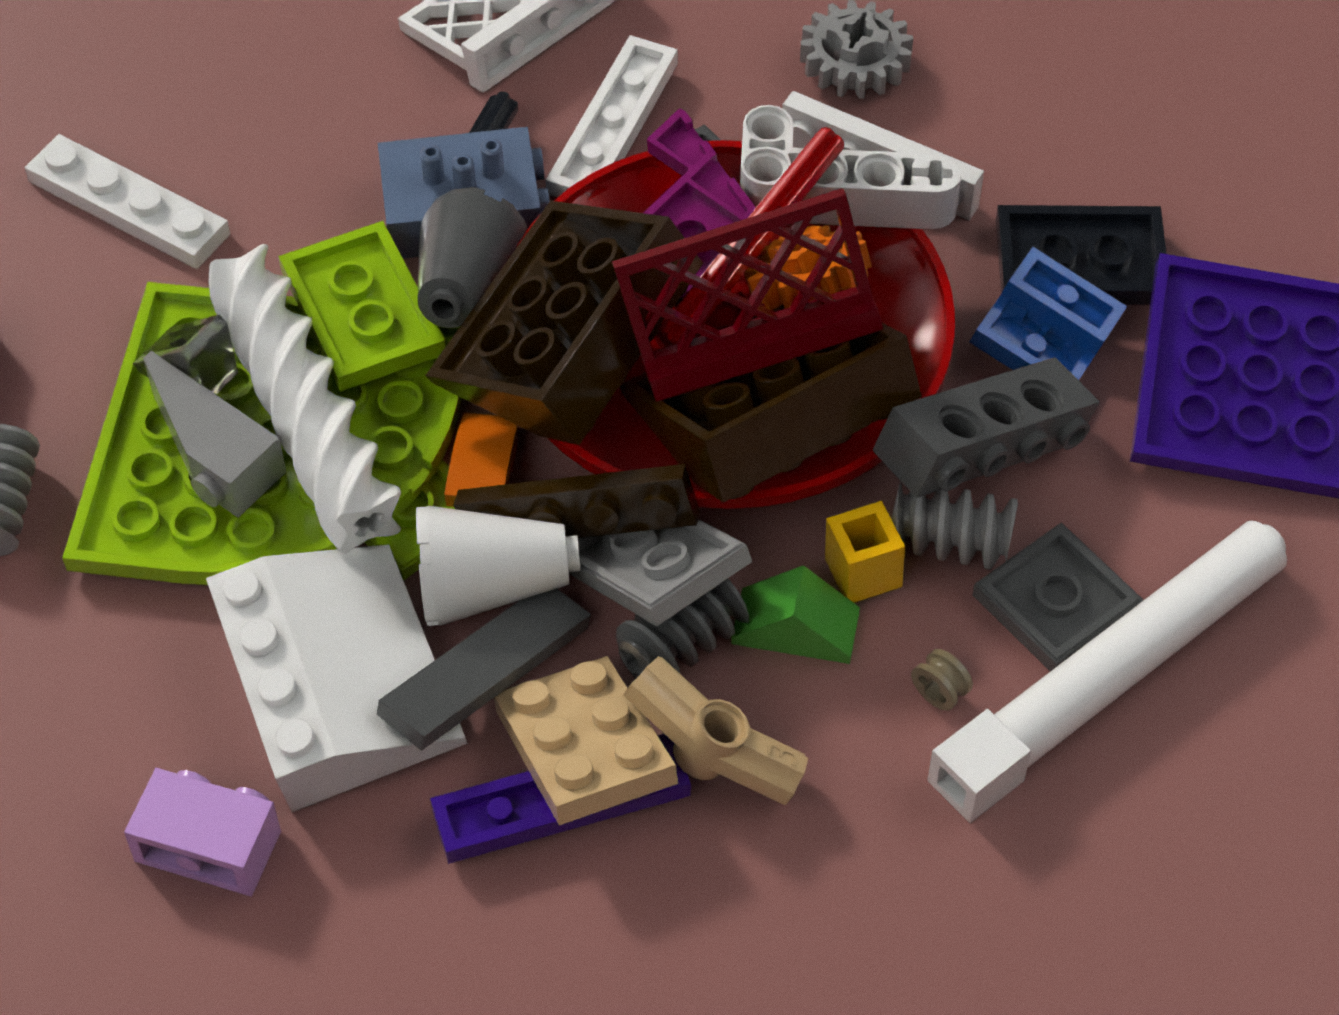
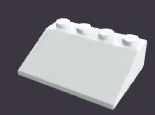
M389 544L356 547L346 553L335 549L263 556L206 578L275 779L292 812L468 744L459 723L421 751L377 715L378 701L435 661Z

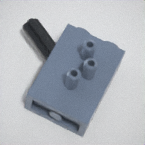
M500 91L497 95L490 96L469 133L378 143L386 225L403 259L419 257V237L422 219L436 198L453 189L475 187L486 190L484 195L492 197L499 202L504 198L514 205L526 221L527 229L549 203L548 189H537L536 180H545L541 147L531 148L528 127L508 129L519 109L518 103L510 98L509 93Z

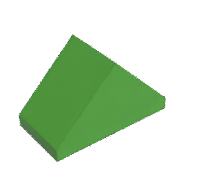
M803 565L742 588L741 597L747 607L749 623H741L735 620V634L731 638V644L850 664L860 607Z

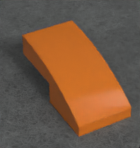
M463 412L452 451L444 497L446 506L454 507L453 504L458 490L508 484L510 472L514 470L520 426L498 415Z

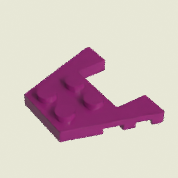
M679 108L646 139L648 153L682 175V177L659 197L644 214L670 217L684 238L747 219L756 208L735 178H730L717 161L716 152L707 140L703 141L693 128L692 119L683 109ZM712 249L698 253L697 255L703 262V265L696 275L701 277L719 253ZM688 285V289L679 298V300L674 306L675 308L684 298V296L688 293V291L693 287L692 285Z

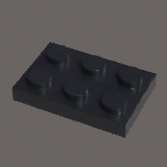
M997 206L995 220L1001 293L1031 248L1034 247L1124 305H1150L1156 262L1160 253L1167 254L1161 206Z

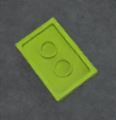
M383 221L278 256L283 276L290 277L292 280L290 290L302 315L312 318L313 323L310 331L322 356L332 358L334 361L331 374L340 392L437 358L446 347L445 338L439 327L427 320L421 313L418 306V287Z

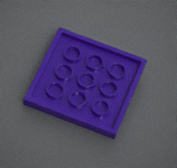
M1160 253L1155 266L1129 462L1339 499V284Z

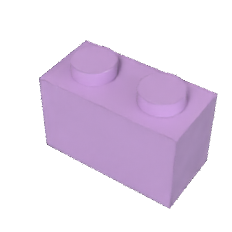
M156 767L124 831L135 862L251 897L281 833L274 802L269 801L262 793L246 787L231 790L214 785L202 775L189 770H180L177 773H173Z

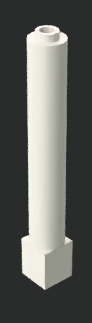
M1247 521L997 713L993 714L987 708L933 749L927 781L969 823L974 821L1024 782L1028 767L1283 570L1287 564L1286 544L1283 537L1270 525H1263L1257 521Z

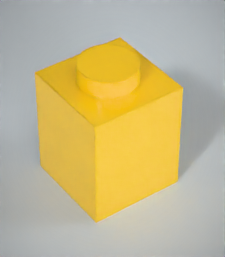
M882 501L826 518L825 560L841 593L855 603L902 587L905 545Z

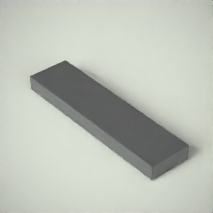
M558 589L519 600L378 701L377 715L422 751L587 630L591 614Z

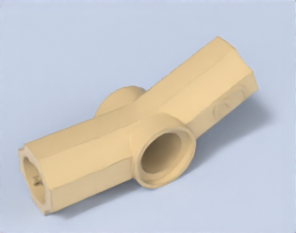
M658 656L624 693L623 696L674 742L673 754L676 763L691 777L700 780H711L722 775L783 805H786L795 794L797 786L805 773L808 757L804 753L750 728L745 714L731 702L722 699L708 700L662 657Z

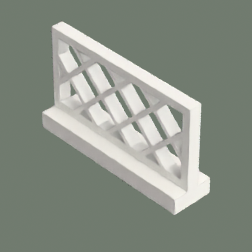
M424 0L400 16L398 22L402 32L465 69L470 85L484 93L616 0ZM507 12L498 19L492 20L493 13ZM484 14L483 21L457 23V16ZM448 17L447 24H423L431 18ZM469 38L461 43V46L455 43V39Z

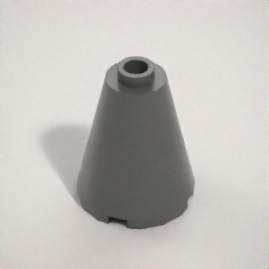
M475 187L453 189L436 198L422 219L419 237L418 306L424 317L437 326L455 328L462 325L528 230L526 221L513 204L504 198L499 202L492 197L484 195L486 190Z

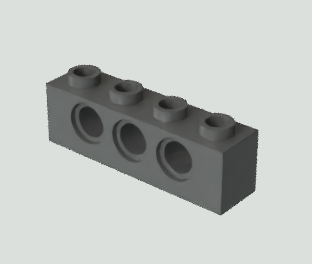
M1054 357L893 407L877 439L873 452L916 498L939 490L950 491L962 482L983 475L985 477L993 476L1003 468L1021 462H1034L1042 455L1062 448L1065 450L1074 448L1088 435L1090 431L1088 423L1100 401Z

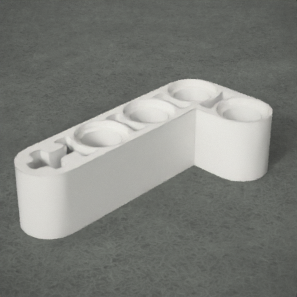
M762 105L751 109L746 114L743 122L740 186L755 207L758 206L803 150V148L793 147L794 124L792 117L786 110L778 106ZM842 150L803 200L843 188L847 195L854 226L938 229L949 225L955 218L962 174L960 166L953 159L945 155ZM836 210L814 216L809 223L840 225Z

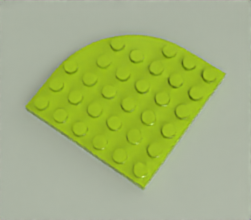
M147 282L62 557L66 570L180 584L208 585L206 578L263 556L337 549L322 529L315 511V504L298 481L293 466V459L286 453L282 445L281 449L286 473L239 517H236L220 505L212 507L206 504L195 493L191 486V477L152 393L143 359L150 351H153L274 435L276 433L270 414L264 409L256 396L250 373L243 367L235 353L230 333L225 329L215 313L209 288ZM286 296L285 308L295 314L302 315L294 296ZM438 326L445 338L446 346L460 326L455 328ZM309 330L306 348L315 354L322 355ZM437 358L341 392L331 372L328 378L327 389L337 396L355 401L356 407L350 420L349 432L358 438L375 442L378 446V451L372 465V476L382 482L394 484L400 488L401 494L392 513L394 520V516L397 513L401 514L421 493V489L427 486L437 471V466L443 460L452 441L458 421L462 398L431 383L425 376Z

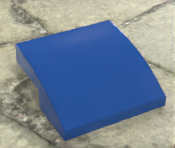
M1032 247L974 332L969 343L1012 370L1056 357L1080 380L1127 306Z

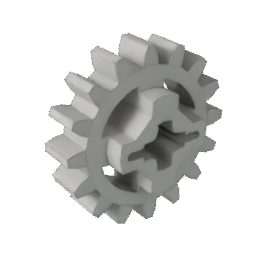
M848 0L847 9L840 10L834 3L828 4L827 16L814 12L811 25H804L802 28L800 62L806 63L805 75L807 77L819 75L818 87L820 89H825L831 84L837 86V96L843 97L848 89L855 90L859 99H864L866 89L870 88L879 95L885 94L886 81L898 86L901 84L902 72H909L913 35L907 34V22L905 20L893 22L894 10L887 9L881 14L875 12V2L872 1L866 5L865 9L857 8L854 0Z

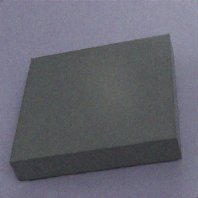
M1062 522L976 582L972 594L1049 671H1052L1143 601L1128 584Z

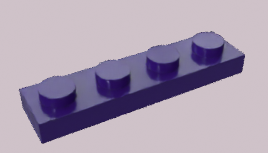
M665 734L657 735L676 764L678 784L562 825L557 823L529 771L430 798L432 812L448 864L691 796V783L688 775L676 763L673 754L674 742Z

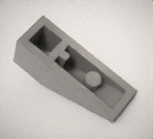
M150 351L143 359L152 393L191 477L193 490L206 504L212 507L220 505L236 517H239L286 473L279 437L153 351Z

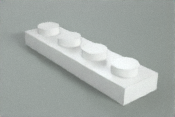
M631 35L628 37L546 178L548 195L559 197L568 188L591 173L626 157L678 64V49Z
M792 91L783 103L782 109L786 110L793 120V146L795 148H804L821 128L828 127L843 139L845 144L843 150L945 155L953 159L960 166L962 174L956 215L970 221L978 209L984 170L795 91Z
M58 134L24 167L30 183L195 269H198L230 235L226 219L61 134Z

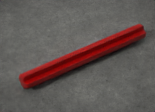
M828 127L821 128L748 218L802 201L844 149L843 139L836 135L832 129ZM767 231L755 235L745 253L757 258L774 237L775 233ZM736 242L730 243L728 245L734 247ZM719 253L701 275V278L713 283L727 256ZM739 262L724 288L731 291L749 267ZM693 286L674 310L692 318L707 292ZM717 298L703 323L707 321L723 301L722 299ZM666 319L658 329L657 336L668 347L677 343L685 327Z

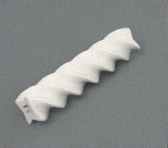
M261 244L239 258L215 259L210 263L208 280L210 297L215 313L225 329L230 333L235 353L243 367L250 373L256 396L264 409L270 414L276 436L279 437L281 445L293 459V466L298 481L308 497L314 502L318 520L328 539L340 552L346 553L368 539L398 534L401 531V527L392 518V513L401 494L400 488L394 484L382 482L372 476V465L378 451L377 444L358 438L349 432L350 420L356 407L355 401L337 396L327 389L328 378L334 366V361L332 358L315 354L306 348L307 335L313 323L312 318L295 314L285 308L286 295L292 283L291 278L274 274L265 268V258L269 248L267 244Z

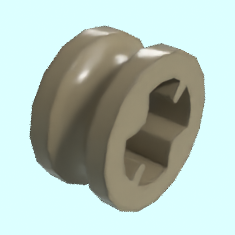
M934 649L927 655L926 664L920 663L911 672L913 684L918 692L930 704L941 710H951L958 703V696L966 695L973 687L971 675L966 667L955 656L942 649Z

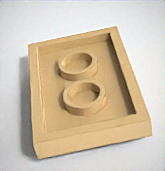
M608 656L583 662L575 667L533 681L523 682L518 686L502 691L494 697L496 712L559 825L678 784L676 764L645 715L623 696L628 688Z

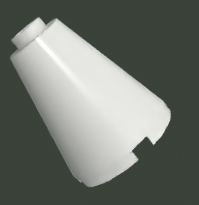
M435 506L416 507L417 544H420L421 563L419 564L424 617L427 626H441L569 585V572L580 571L578 536H565L564 524Z

